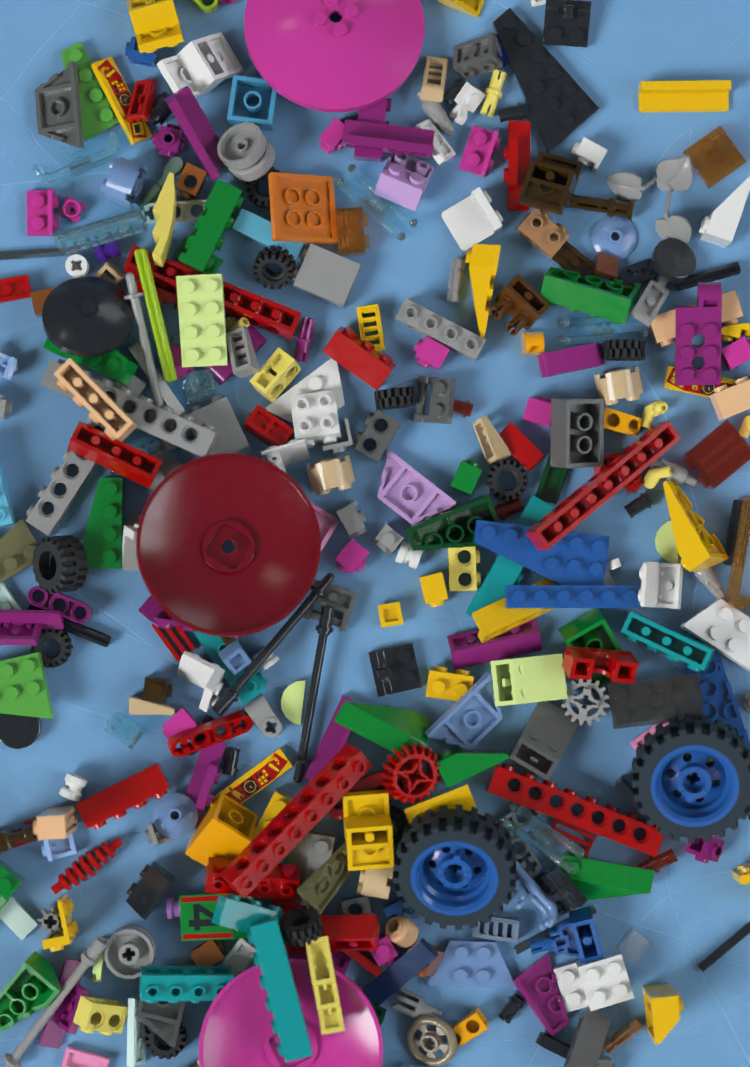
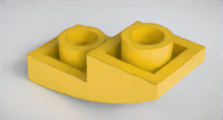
M750 323L723 327L721 341L733 343V340L740 338L741 332L744 333V337L750 338Z

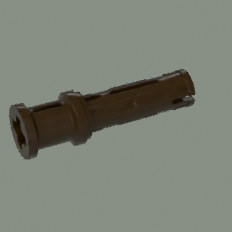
M573 195L570 206L565 205V207L607 213L609 217L614 215L627 217V220H631L634 200L627 202L616 200L615 197L607 200Z

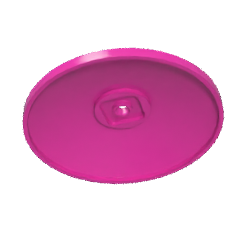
M247 0L244 16V34L250 58L259 74L270 87L286 99L300 106L322 112L338 113L356 111L377 104L392 95L404 84L413 72L422 51L425 20L420 0ZM332 14H338L342 20L334 23L329 17Z
M288 957L313 1048L312 1056L290 1062H285L284 1056L280 1057L277 1043L280 1042L279 1035L273 1033L271 1021L274 1020L272 1011L268 1012L265 998H268L266 989L262 990L259 976L262 975L260 966L256 967V965L237 974L220 990L207 1011L200 1033V1067H382L383 1040L374 1008L359 986L335 968L345 1031L322 1035L307 958Z

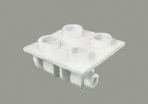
M294 439L285 445L270 446L266 450L261 451L263 460L277 466L285 473L286 465L310 459L305 439Z

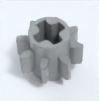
M53 905L49 912L44 908L42 910L44 917L37 919L38 922H42L40 931L44 929L49 930V935L53 933L54 929L61 932L62 928L59 925L62 924L59 912L55 910V906ZM51 915L53 920H57L53 925L47 920Z

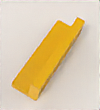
M731 80L641 81L638 85L639 112H727L729 110Z
M545 578V579H543V580H541V581H539V582H537V583H534V584H532V585H556V584H555L554 581H552V580H550V579H548V578ZM505 598L473 612L472 617L479 628L478 637L481 643H484L555 608H505Z

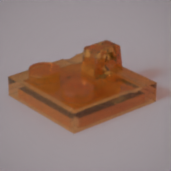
M721 125L683 152L684 155H689L693 168L708 189L746 163V160Z

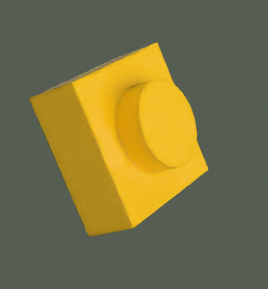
M400 602L378 605L381 628L403 624Z

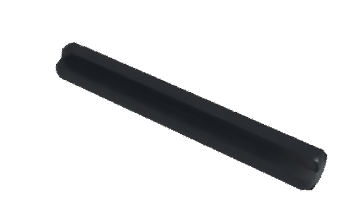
M32 604L27 608V610H43ZM63 618L64 628L62 630L103 647L109 646L111 636Z

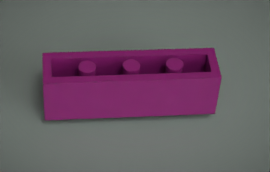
M386 98L370 107L360 109L358 111V121L389 125V121L385 120L386 112L391 110L392 98ZM355 149L354 160L381 163L382 156L386 157V152Z

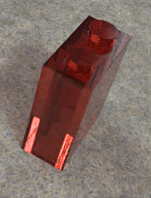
M725 420L684 453L685 460L683 462L691 471L695 470L700 476L698 480L706 489L709 487L712 490L750 460V446L731 423Z

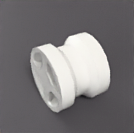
M71 255L65 263L66 271L73 278L85 277L89 273V263L81 255Z
M262 650L255 654L252 659L255 660ZM272 653L259 668L260 671L263 672L279 661V657Z

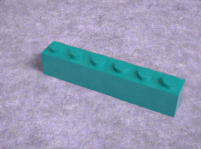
M532 495L515 525L532 527L555 507ZM498 554L465 613L472 617L473 612L505 598V585H518L524 575L521 572L524 566Z
M278 917L251 923L247 935L250 945H255L256 953H253L256 967L260 966L262 971L259 980L262 990H267L268 998H265L268 1012L272 1011L274 1020L271 1021L273 1033L279 1035L280 1042L277 1043L280 1057L284 1056L285 1062L312 1056L313 1048Z

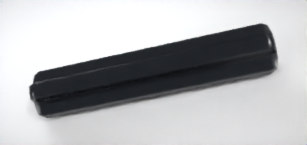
M738 262L692 274L686 280L675 284L678 291L697 286L698 282H713L741 273V268Z
M734 500L732 504L725 548L729 559L723 561L728 566L737 565L746 502L743 500Z

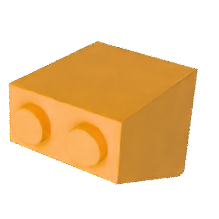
M221 792L190 838L185 854L206 867L209 857L235 859L252 841L259 815Z

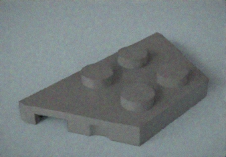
M71 61L67 64L68 67L60 74L55 73L46 83L41 84L35 89L38 134L82 149L84 148L78 68L77 63Z
M190 960L186 963L168 966H195V962ZM139 999L136 1017L167 1044L175 1048L186 1001H180L179 1003H169L168 1001L146 1003Z

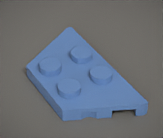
M486 672L424 733L429 738H437L445 743L456 744L471 750L503 719L499 706H495L492 676Z
M449 940L442 961L434 976L428 980V986L515 988L496 942L485 940Z

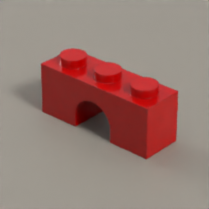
M566 646L562 667L567 676L573 679L591 680L592 673H601L608 676L612 682L634 684L639 663L631 651Z

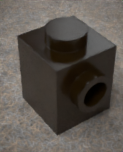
M146 676L142 700L166 702L168 697L171 698L173 684H169L170 678Z

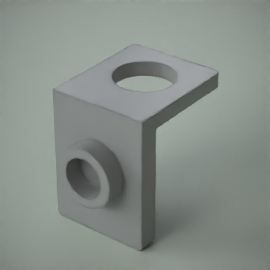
M348 418L344 420L349 441L322 446L323 452L332 450L333 454L346 452V447L353 446Z

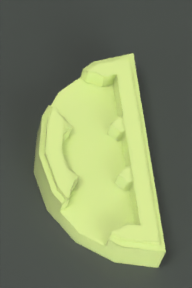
M669 520L656 532L655 546L663 559L667 562L678 564V550L672 523Z
M306 680L290 684L283 692L281 698V709L285 717L298 725H301Z
M104 950L98 957V963L93 966V982H102L105 963Z

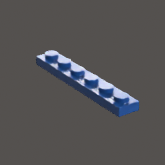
M505 585V608H641L638 601V591L641 585Z

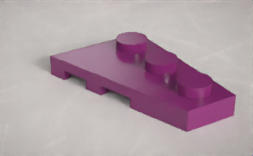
M546 953L511 981L549 1036H553L570 1022L556 983V975L553 973L550 963V955Z

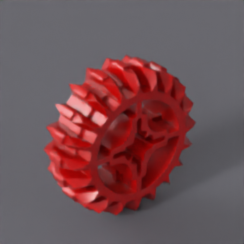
M410 742L408 748L405 744H401V750L398 751L396 748H393L395 754L393 756L387 755L389 763H382L386 769L381 772L384 778L382 783L384 786H387L386 791L392 794L394 799H400L403 803H406L408 800L414 804L416 798L423 802L424 795L430 797L429 791L431 789L437 791L435 783H441V779L438 777L441 775L438 769L441 765H436L440 761L437 759L438 755L432 752L429 746L424 747L422 743L415 745L413 742ZM422 759L426 760V772L422 770ZM397 773L402 776V786L397 784Z

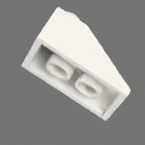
M750 176L709 217L706 216L702 220L698 231L702 233L700 240L726 248L732 242L750 191Z

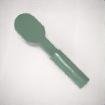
M173 157L164 167L162 177L137 204L139 208L143 209L145 205L151 203L161 191L169 172L174 173L175 178L183 171L185 166L181 158Z

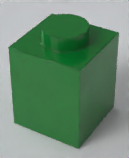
M469 459L466 462L461 461L450 487L471 495L482 472L478 468L479 464Z

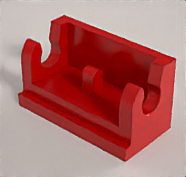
M258 404L243 426V429L269 447L285 445L294 432L293 428Z

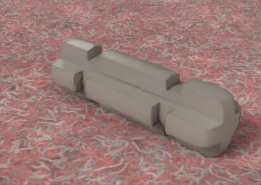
M453 258L451 263L453 271H450L448 284L450 292H447V301L452 303L460 301L461 293L459 291H461L464 273L461 271L465 266V260L460 258Z

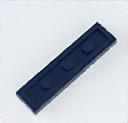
M423 938L420 939L380 973L378 977L367 984L362 990L363 993L374 1004L381 1005L438 956V953Z

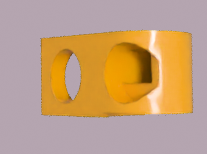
M542 331L521 333L522 356L544 353V334Z
M604 407V430L638 437L643 419Z
M478 1007L471 1010L469 1014L451 1026L457 1038V1048L488 1029L489 1022Z

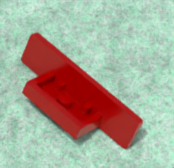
M530 121L508 122V145H504V159H507V168L503 170V182H507V211H529V206L518 204V198L530 166Z

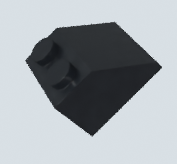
M156 862L152 866L147 864L139 874L143 877L138 885L134 882L126 892L129 895L126 902L144 920L148 918L176 879L174 875Z

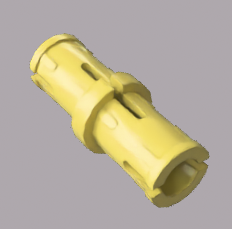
M493 70L489 87L484 92L486 97L480 113L485 115L489 107L488 117H494L498 99H501L503 94L501 89L507 73L502 71L499 79H497L500 70Z

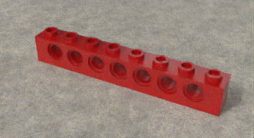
M133 245L124 264L125 274L131 272L135 278L140 279L134 251L141 248ZM147 250L154 283L157 287L177 294L176 276L204 275L200 271L167 258L163 267L154 264L153 252ZM223 281L225 314L236 319L245 317L249 320L250 324L292 341L300 322L301 312Z
M669 421L657 423L525 532L538 551L550 549L682 438Z
M346 743L220 873V876L232 889L246 898L373 765L360 750Z
M502 763L501 767L494 766L485 789L487 792L654 857L657 856L664 836L658 833L656 824L651 827L648 823L639 821L640 816L631 812H627V815L618 813L620 808L610 804H606V807L597 804L599 800L587 795L585 799L577 797L578 792L565 787L564 791L556 788L557 784L545 779L543 783L534 780L536 776L523 771L522 775L513 772L515 768ZM517 778L519 781L518 787L515 790H509V780ZM537 786L540 790L539 795L536 798H530L529 790ZM553 795L560 796L561 800L557 806H551L550 798ZM574 803L581 804V811L578 814H572L571 807ZM601 811L602 819L599 822H593V813ZM621 819L623 826L620 830L615 831L613 823L615 820ZM642 827L644 834L641 838L636 839L634 831L636 828Z

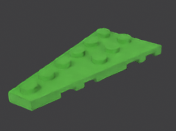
M40 652L0 661V713L48 719L55 718Z

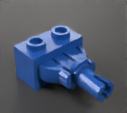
M590 906L570 911L569 918L564 919L557 927L549 929V936L529 940L532 955L552 950L555 951L556 955L564 953L569 956H580L581 964L604 958Z

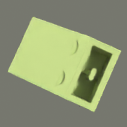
M563 653L490 661L495 706L568 699L566 675L562 667Z

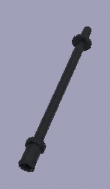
M332 573L326 574L316 587L311 585L310 589L312 592L235 684L232 687L223 689L224 693L211 706V709L221 718L233 702L239 700L238 696L241 689L319 597L321 599L326 598L323 592L334 580Z
M321 605L319 623L315 627L319 636L298 756H293L291 760L296 762L294 781L296 783H301L303 780L305 764H311V760L306 758L327 638L334 630L332 622L335 607Z

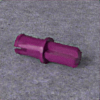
M302 318L299 337L295 339L297 344L293 359L296 361L307 363L311 343H313L311 341L315 325V319Z

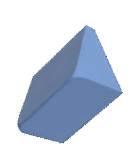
M237 640L218 653L221 660L234 676L252 663V660Z

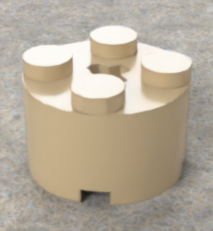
M638 365L633 366V370L622 367L603 371V376L599 377L598 373L594 374L598 398H604L605 406L617 404L618 399L625 398L627 401L641 399L640 394L643 393Z
M345 454V459H341L340 455L317 460L313 467H311L310 463L305 465L311 491H316L317 496L328 494L330 489L338 487L339 490L349 489L352 487V482L356 481L349 454Z
M393 868L361 870L357 894L388 900Z

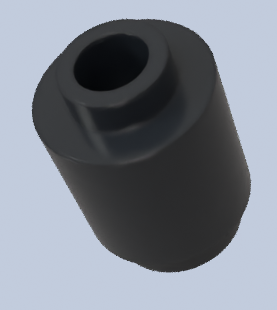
M163 92L161 95L158 94L154 99L149 121L155 126L157 123L163 125L172 114L165 101V98L170 96L166 92Z

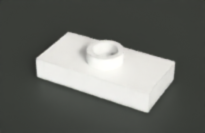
M430 119L414 127L434 131L432 156L439 165L456 155Z
M240 938L219 966H231L234 978L237 974L244 971L252 961L253 953H256L255 945H250L246 938Z

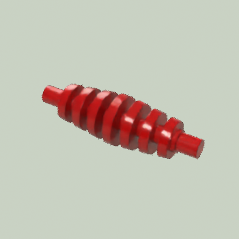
M117 837L111 843L107 841L102 842L103 849L98 845L93 848L96 854L91 850L85 852L87 858L81 854L78 857L80 864L74 860L71 863L74 870L67 867L65 869L66 876L63 873L58 876L59 880L51 887L52 891L55 894L63 889L69 891L73 889L71 883L75 886L81 884L79 878L84 882L89 879L87 873L91 877L95 876L96 871L93 867L100 871L103 868L100 861L107 865L110 862L107 856L109 855L113 859L116 856V849L123 845L121 839Z

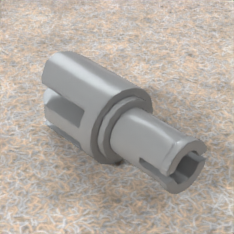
M403 988L398 989L397 992L408 998L395 995L393 1000L411 1010L394 1003L390 1006V1008L412 1018L424 1015L437 1017L442 1014V1010L425 1004L423 997Z

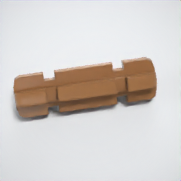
M633 1019L629 1022V1026L625 1025L612 1035V1039L606 1040L603 1044L606 1047V1052L611 1054L616 1050L617 1046L620 1047L631 1039L634 1033L640 1032L643 1029L641 1023L637 1019Z

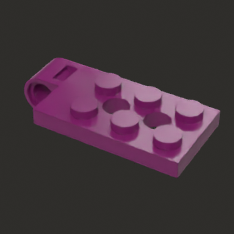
M698 282V305L675 306V386L721 385V282ZM701 334L705 338L703 344L699 346L692 343L693 336ZM702 357L704 359L703 366L699 368L693 367L691 364L693 358Z

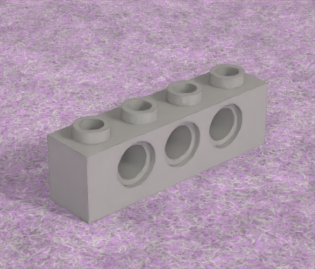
M407 298L404 300L395 318L396 322L425 337L432 338L473 362L476 361L486 339Z

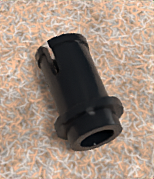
M462 77L459 80L456 79V83L443 95V99L450 106L455 103L454 99L466 83Z
M518 103L517 106L498 109L500 123L516 119L523 121V118H527L525 104L520 105Z
M647 492L644 494L640 493V497L625 505L624 508L632 519L647 507L650 509L654 502Z
M226 747L224 767H221L223 769L222 774L236 776V772H239L237 766L241 749L234 748V754L231 757L233 748Z
M515 993L513 996L508 997V1003L498 1014V1017L503 1021L505 1019V1022L508 1024L511 1023L519 1009L524 1008V999Z

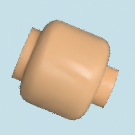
M404 915L392 917L387 922L385 928V935L389 937L393 944L400 948L410 947L416 941L419 933L416 923Z

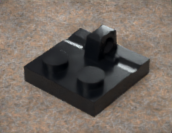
M546 0L542 44L587 47L591 1Z
M413 643L368 652L378 697L422 687Z
M559 865L533 879L554 902L560 916L583 906L588 901Z

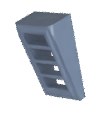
M492 916L491 922H494L493 934L489 933V922L484 924V933L479 932L480 921L478 922V927L472 929V937L518 943L520 920L519 918ZM499 923H503L502 935L498 934ZM508 924H512L511 935H507Z

